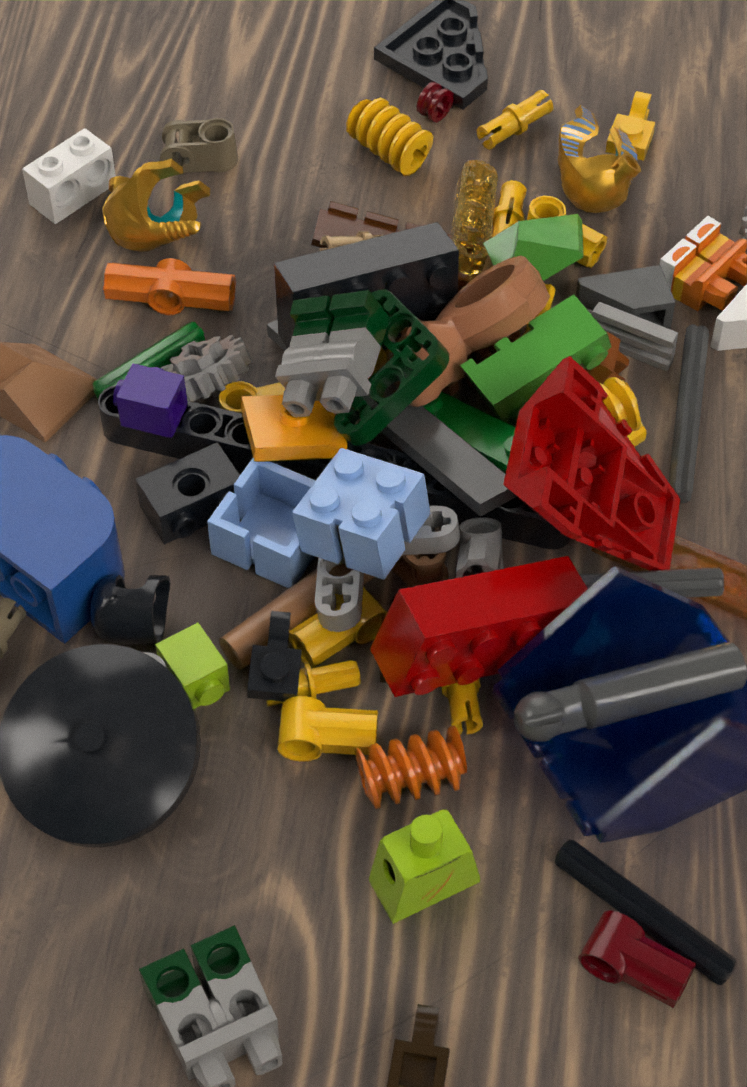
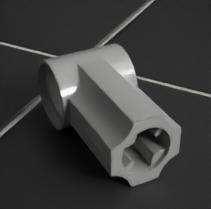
M485 517L472 518L462 522L459 525L460 549L456 578L503 569L501 523L496 519Z

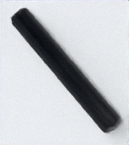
M569 839L559 849L555 859V863L559 868L617 911L635 920L644 931L664 946L696 963L695 969L717 985H723L731 977L737 966V960L728 952L575 840Z

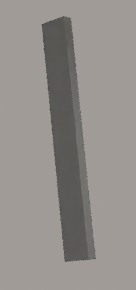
M278 320L268 323V337L283 350H286L287 347L278 334ZM394 383L385 390L383 398L389 397L397 391ZM374 403L371 407L374 409L377 404ZM408 405L381 431L382 434L480 517L517 497L503 485L504 472L423 406L414 407Z

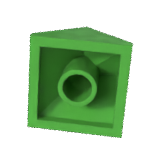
M578 214L518 221L483 244L493 266L509 258L524 256L539 271L544 281L583 258L582 219Z

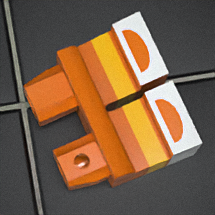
M710 216L703 219L686 235L685 239L683 238L660 260L661 268L674 299L696 311H699L706 303L723 311L736 297L738 286L729 281L734 280L742 286L747 284V254L745 253L747 240L740 238L734 242L719 233L721 223Z

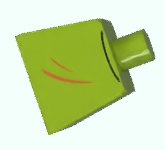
M447 809L439 810L431 815L418 816L413 820L412 824L384 836L379 841L369 876V882L393 924L479 883L481 880L473 852Z

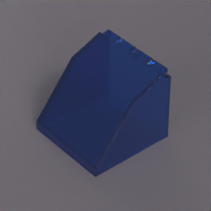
M613 566L498 669L502 679L492 687V692L510 719H514V710L520 699L532 692H548L573 685L575 681L730 641L702 604ZM747 679L743 688L590 730L581 728L562 733L545 742H533L526 739L517 730L533 757L543 758L539 766L559 798H572V800H568L565 803V807L583 836L595 835L600 843L662 831L747 790Z

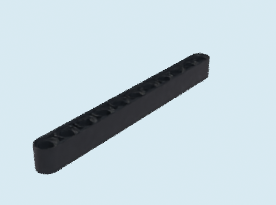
M116 385L105 389L99 395L98 407L104 436L115 444L181 459L218 442L239 474L244 471L253 458L242 413L188 401L187 408L173 437L168 438L121 426L118 406L113 404V394ZM347 441V450L423 473L429 506H446L452 509L457 514L459 525L468 519L480 517L405 452L367 443L353 445ZM333 458L270 462L316 481ZM518 497L481 516L496 519L501 523L503 539L552 550L564 547L571 539L564 536Z

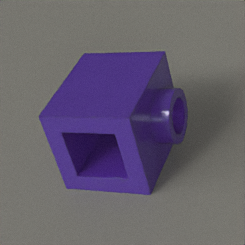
M132 363L125 379H120L117 382L113 394V404L118 406L121 426L172 438L188 405L184 375L168 372L158 367H147Z

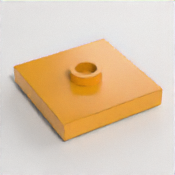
M284 395L241 397V412L253 458L256 462L330 459L336 455L340 448L347 449L346 439L334 426L336 414L327 411L320 403V400L314 402L310 416L296 418L282 405Z

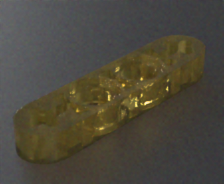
M469 160L465 162L457 183L450 239L459 249V272L470 275L480 273L488 257L483 243L489 240L492 235L498 180L495 168L481 160ZM468 201H472V202L478 203V204H480L481 206L474 205V204H472V203H470V202H468ZM465 226H471L479 231H473ZM465 247L472 248L471 254L467 253Z

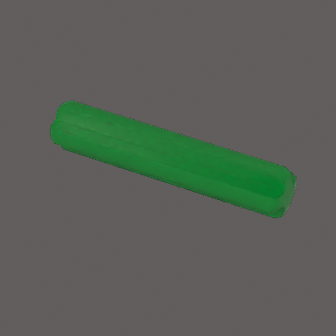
M196 322L187 323L94 381L92 384L94 394L99 398V395L105 389L115 386L120 379L124 380L132 363L158 368L170 365L169 359L179 356L183 346L193 341L196 343L205 341L203 329Z

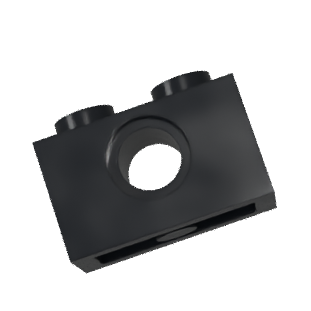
M217 442L136 478L135 481L140 507L165 545L178 538L188 537L197 529L208 525V519L229 491L234 493V483L240 475Z

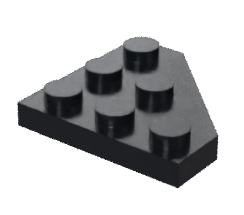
M434 0L374 47V60L423 88L431 82L439 83L442 89L447 88L453 92L454 99L452 104L462 110L487 91L488 75L484 65V51L481 33L478 29L476 6L465 0Z

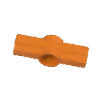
M174 258L163 259L158 262L156 267L107 263L104 273L103 290L105 299L148 303L153 310L165 315H176L184 307L232 311L235 302L236 278L232 274L192 271L185 262Z

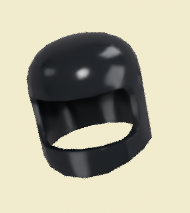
M111 575L101 580L93 591L90 604L91 623L96 634L101 639L116 644L155 645L161 642L165 631L171 584L169 576L150 575L144 586L135 589H126L121 575Z

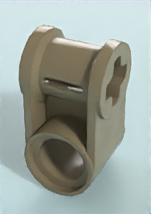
M224 118L192 121L174 120L165 124L162 129V140L165 147L160 152V161L173 159L183 167L184 173L211 171L221 173L229 171L237 165L238 153L234 127L230 121ZM177 131L179 132V142H177L175 137ZM179 152H180V154H181V156H182V162H181V163L178 162Z

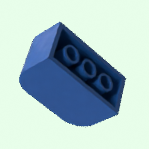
M0 435V595L3 598H10L16 601L15 607L21 605L28 617L65 644L91 620V597L97 584L111 575H121L123 579L125 577L114 512L110 502L101 493L98 486L89 478L83 477L81 479L68 470L66 464L53 453L47 455L25 439Z

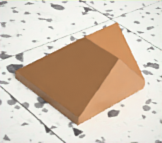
M0 342V416L46 443L95 395L92 384L97 379L36 344Z

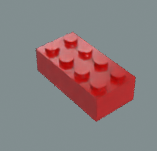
M569 556L398 590L370 650L394 697L411 693L425 695L438 687L455 683H458V685H468L481 677L494 674L507 676L519 671L521 668L538 664L546 667L559 662L566 655V649L576 633L583 627L584 620L595 604V600Z

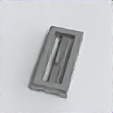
M598 302L592 311V316L605 331L621 339L619 351L622 354L668 371L674 360L678 332Z

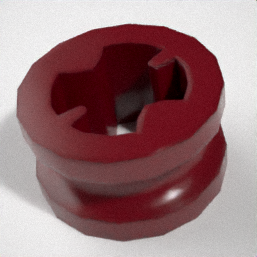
M437 82L429 83L422 90L418 98L417 112L422 116L428 115V118L433 122L441 121L450 111L454 99L453 92L447 88L442 89L441 85Z

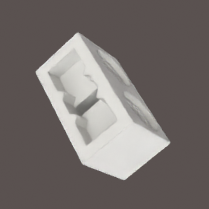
M85 128L22 168L29 204L54 224H57L108 190L109 180L112 177H116L111 147Z

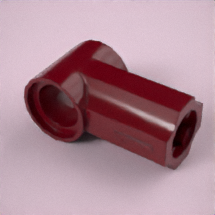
M612 910L605 911L578 956L582 967L596 978L612 984L620 983L622 980L672 1008L675 1007L683 994L696 963L645 937L644 930L635 920Z

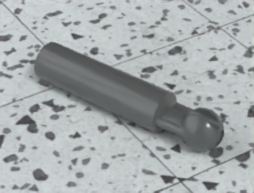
M725 642L578 680L568 687L548 692H532L520 699L514 710V722L517 730L526 739L533 742H545L562 733L581 728L590 730L741 689L746 684L747 666L740 649L734 643Z

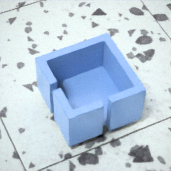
M344 448L339 449L292 512L301 552L339 564L343 555L336 527L338 525L346 567L385 580L405 551L404 541L410 543L431 514L423 473Z
M252 458L234 483V493L229 491L207 521L211 554L246 570L254 564L257 575L286 588L295 585L315 556L301 552L292 512L314 484L315 480L273 462H256Z

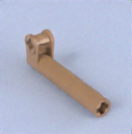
M447 552L401 555L392 571L410 587L448 580V569L443 563L446 560ZM341 564L333 567L329 574L344 576L350 573L352 569L346 567V564ZM317 569L219 639L222 651L237 669L242 670L251 663L253 645L268 646L271 611L290 612V630L317 613L315 606ZM364 573V584L375 577Z

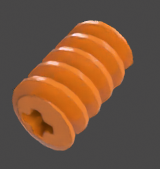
M454 725L447 729L446 741L437 730L428 732L426 745L417 734L411 735L408 739L407 751L397 738L389 741L387 755L378 743L371 744L368 760L359 748H355L363 790L375 809H381L382 794L388 792L395 805L400 804L403 788H408L413 798L419 800L422 784L424 783L428 784L435 796L440 795L442 779H447L453 790L458 791L460 790L461 775L467 773L464 746L461 736Z

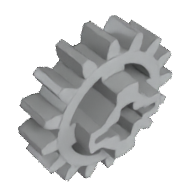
M229 335L222 340L220 336H217L207 341L203 340L197 343L193 341L181 348L182 352L180 355L169 359L171 364L163 366L161 369L184 375L187 400L194 402L200 398L206 399L209 396L214 398L219 396L220 391L225 390L227 384L240 380L238 374L249 370L248 364L252 363V359L241 337L235 339L233 335Z

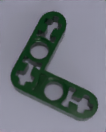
M377 290L371 294L381 307L391 315L382 343L394 356L369 379L371 383L369 395L354 397L349 413H339L334 418L336 430L353 445H363L374 439L443 373L449 363V352L443 344L388 290ZM412 327L411 332L405 339L395 342L397 335L402 330ZM421 348L429 354L424 360L420 359L416 354ZM400 381L397 391L391 396L383 398L385 390L394 382ZM376 403L377 406L373 409L371 406Z

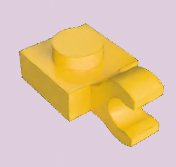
M636 91L629 116L617 113L612 127H616L628 135L630 142L637 152V159L644 161L655 128V122L647 120L650 111L648 106L652 94ZM609 133L605 152L616 154V147L611 133Z

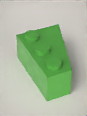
M574 294L530 321L528 326L531 330L511 343L507 337H504L496 342L494 348L498 352L484 361L476 364L471 358L460 365L476 392L499 420L511 426L516 424L520 409L562 359L571 356L581 367L591 370L607 357V350L612 347L607 332Z

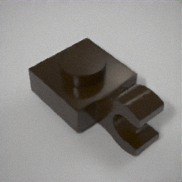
M417 1005L412 1041L395 1039L387 1087H445L450 1048L434 1046L439 1023V1007Z

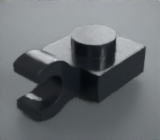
M271 611L268 646H252L247 698L284 702L288 698L297 696L302 650L288 648L290 612Z

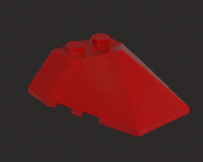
M571 356L562 359L519 411L503 485L564 536L650 571L670 570L680 505L679 496L649 453L641 456L631 443L627 435H630L633 430L626 420L622 419L617 422L603 403V400L608 395L600 383Z

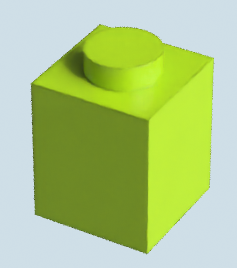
M198 622L155 644L157 655L163 659L166 668L186 690L194 708L201 705H211L230 690L227 663Z

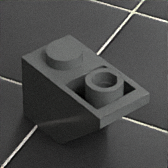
M661 265L578 278L576 297L591 315L598 302L671 329L675 300Z

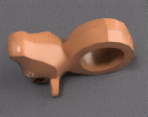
M517 256L509 258L487 269L465 285L447 303L435 321H420L449 352V363L443 373L409 405L414 407L424 406L435 400L441 391L453 396L459 390L458 380L465 376V372L460 365L467 361L469 354L493 345L504 337H508L533 320L546 306L550 295L539 271L526 257ZM412 327L402 330L400 332L402 337L395 342L405 339L411 332ZM387 348L385 351L386 359L389 361L394 354ZM423 348L416 353L422 360L429 356ZM400 381L394 382L396 389L399 388Z

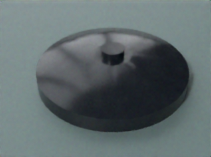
M96 644L71 649L39 666L25 679L11 698L0 725V776L4 788L16 809L33 826L47 835L62 842L83 847L101 848L124 844L142 837L162 824L176 810L189 791L200 757L201 737L198 717L194 705L181 683L165 666L149 655L132 648L111 644Z

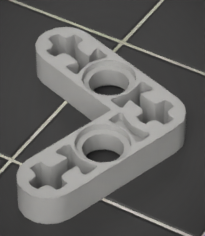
M429 506L431 514L410 543L404 541L405 551L402 555L437 554L453 549L460 540L457 514L446 506ZM336 525L343 558L339 564L318 557L315 606L319 623L323 628L329 631L341 632L349 630L360 621L364 573L352 569L350 573L344 576L329 574L333 567L346 564L338 530L339 526ZM442 527L441 531L434 532L435 528ZM335 594L343 595L344 603L341 605V610L334 611L336 608Z

